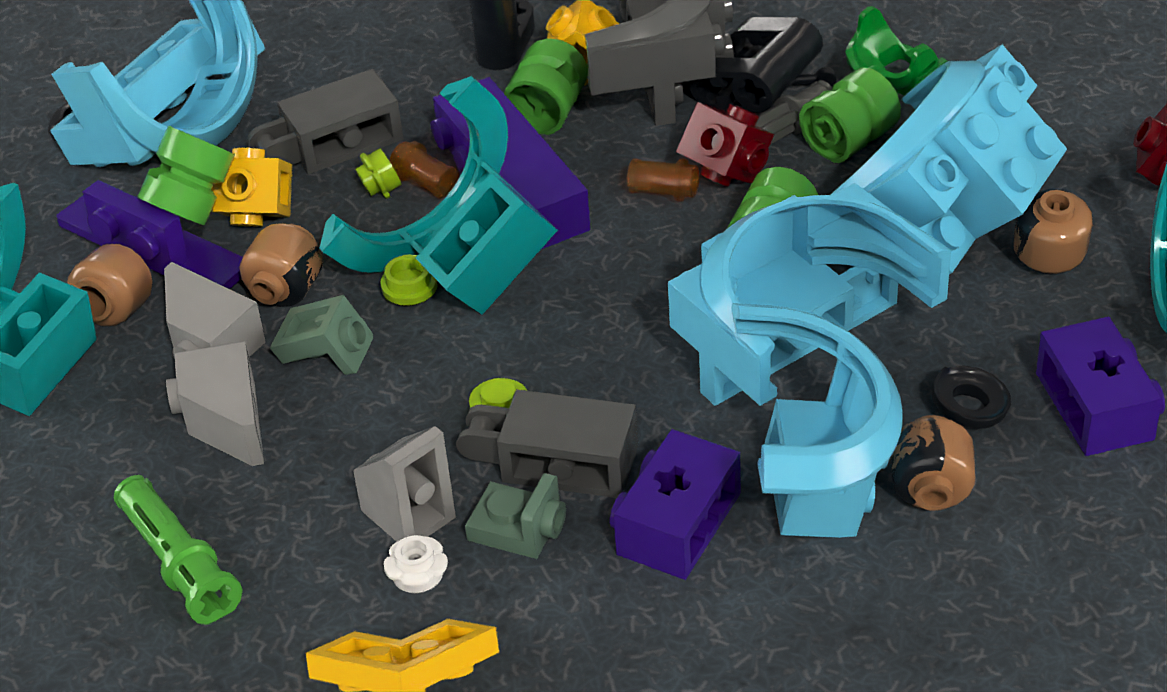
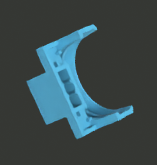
M1000 45L976 61L945 62L903 96L901 100L905 104H910L915 111L852 176L830 195L856 183L892 211L951 249L949 274H951L975 239L1021 216L1025 212L1067 148L1059 140L1054 130L1046 125L1027 102L1038 85L1028 75L1024 66L1016 61L1003 45Z
M853 183L832 195L805 197L793 195L782 202L748 214L732 224L723 233L717 234L701 244L702 264L668 281L670 327L699 352L700 393L716 406L735 394L744 391L761 406L777 397V387L770 382V375L818 347L781 336L736 334L731 309L732 303L773 305L798 309L827 319L849 331L897 304L898 283L931 308L947 300L951 249L892 211L859 185ZM826 264L850 265L852 267L838 275Z

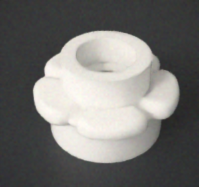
M412 535L397 541L390 547V557L384 560V570L388 578L393 580L395 585L401 590L410 593H420L432 589L440 582L447 568L448 560L447 556L442 553L443 547L440 542L431 537Z

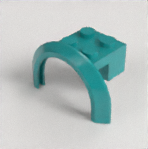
M470 76L447 84L439 93L462 113L467 122L470 136L466 164L457 183L445 199L430 213L413 224L384 233H369L358 230L335 214H332L325 223L319 249L349 269L368 273L384 272L386 265L398 256L417 255L416 259L448 292L482 315L558 230L499 174L508 143L506 115L501 104L493 94Z
M13 182L0 186V404L30 416L97 340L87 291L40 272L21 293L12 290L23 256L26 232L25 214L19 185Z

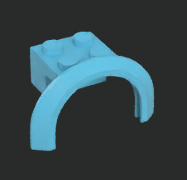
M732 303L731 309L736 334L772 335L792 338L814 345L838 358L825 402L776 399L765 444L761 448V458L758 459V469L762 492L774 494L780 535L835 538L857 536L863 514L870 513L874 506V481L876 474L881 469L886 468L901 434L903 421L901 399L890 373L876 354L862 341L827 319L788 307Z

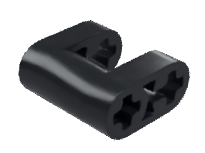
M470 0L478 64L489 70H504L516 65L521 59L535 29L532 4L527 0Z
M747 18L730 35L734 58L715 57L716 77L689 81V88L697 102L727 111L729 104H733L750 112H765L821 52L823 47L822 36L811 22L802 18Z

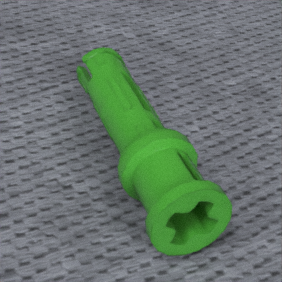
M133 475L124 479L114 491V501L124 511L142 538L161 560L162 579L173 591L181 592L186 599L185 607L189 616L197 623L207 625L233 612L241 601L242 587L235 576L229 572L222 571L217 565L218 559L215 550L206 541L194 539L190 536L176 515L155 491L149 479H145L142 475ZM218 590L222 592V597L220 598L215 593Z

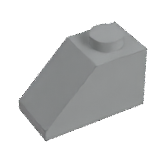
M173 262L164 268L166 321L173 344L172 353L174 359V353L246 341L250 357L266 342L256 301Z
M246 341L174 353L176 378L166 379L167 395L172 414L183 413L188 434L251 466L264 464L255 380Z
M436 426L403 437L382 452L371 456L365 463L353 470L361 511L396 542L412 535L428 537L456 518L444 435Z

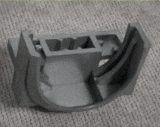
M619 0V10L623 23L585 34L591 95L644 88L655 126L676 123L675 104L683 103V90L690 89L689 81L716 77L715 57L734 58L730 34H725V23L733 21L732 1Z

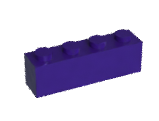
M490 77L479 80L478 82L499 101L507 119V150L499 174L558 230L542 249L590 231L588 190L494 81ZM438 95L433 97L436 119L430 123L432 135L441 150L448 149L452 153L456 167L461 174L469 152L470 136L468 125L462 113L454 108L443 96Z

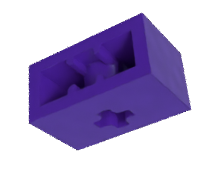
M1109 316L1041 332L1036 374L1085 456L1155 440L1159 415L1163 414L1165 410L1162 388L1156 379L1148 377L1138 361L1133 343L1130 339L1122 337Z
M671 429L658 450L652 449L645 456L640 468L639 477L628 493H620L614 502L610 514V526L615 529L616 554L686 580L741 494L740 452Z

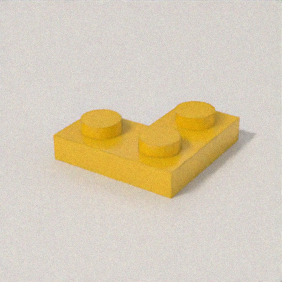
M446 619L402 640L354 631L306 652L309 679L337 684L339 690L344 692H426L427 687L443 679L460 678L472 673L474 664L499 653L496 627Z

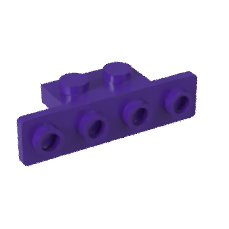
M97 180L83 190V196L56 215L60 227L100 246L120 244L129 247L143 258L149 269L164 275V268L173 262L228 289L242 279L239 268L242 256L183 230L179 216L100 180Z

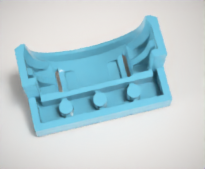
M189 0L199 19L179 21L115 76L111 74L103 62L75 67L72 62H68L53 72L51 75L73 112L50 131L70 165L94 164L95 167H103L110 163H128L129 166L141 164L157 152L167 126L176 128L215 146L222 142L235 129L247 110L256 81L257 56L265 49L243 1ZM217 74H222L224 79H207ZM195 84L188 100L173 117L162 124L154 120L163 110L171 109L182 103L187 98L185 91Z

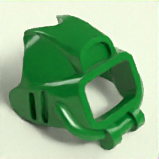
M869 6L860 13L856 33L845 51L847 63L852 72L861 67L871 68L881 73L891 83L896 93H900L903 96L935 69L948 62L944 58H937L934 50L924 43L916 47L901 43L889 28L880 10L874 6ZM900 59L910 63L908 69L902 73H892L884 67Z

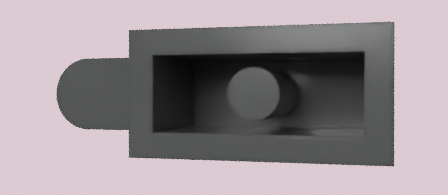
M370 69L278 101L280 119L262 124L251 130L247 137V145L249 148L265 150V158H279L292 165L300 162L307 174H311L358 157L362 153L366 154L404 140L398 100L374 69Z
M516 389L510 408L489 405H475L471 407L465 419L468 429L463 430L459 434L456 442L458 451L464 457L474 461L500 464L501 478L504 483L536 487L542 475L547 473L557 476L559 490L617 498L620 493L625 492L638 449L636 405Z

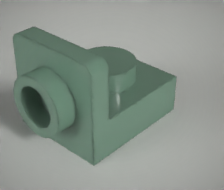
M344 295L290 308L270 349L282 364L305 358L316 359L328 353L342 373L349 375L357 373L373 340V333Z
M544 473L534 492L490 481L465 525L467 541L537 559L547 539H556L559 536L566 517V504L560 501L557 476Z

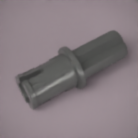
M820 80L794 96L783 95L779 97L774 103V107L758 115L760 117L756 126L775 134L771 144L790 133L793 135L802 133L799 116L803 105L822 92L831 91L832 87L827 82Z

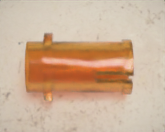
M402 142L391 154L390 163L401 181L406 182L409 179L433 193L439 199L449 194L459 179V173L456 172L457 169L455 167L449 166L428 154L426 147L420 142Z
M633 158L628 168L627 186L630 187V193L672 195L675 201L683 202L685 197L694 198L697 194L699 168L697 165H690L689 161L684 158H680L677 163L645 161Z

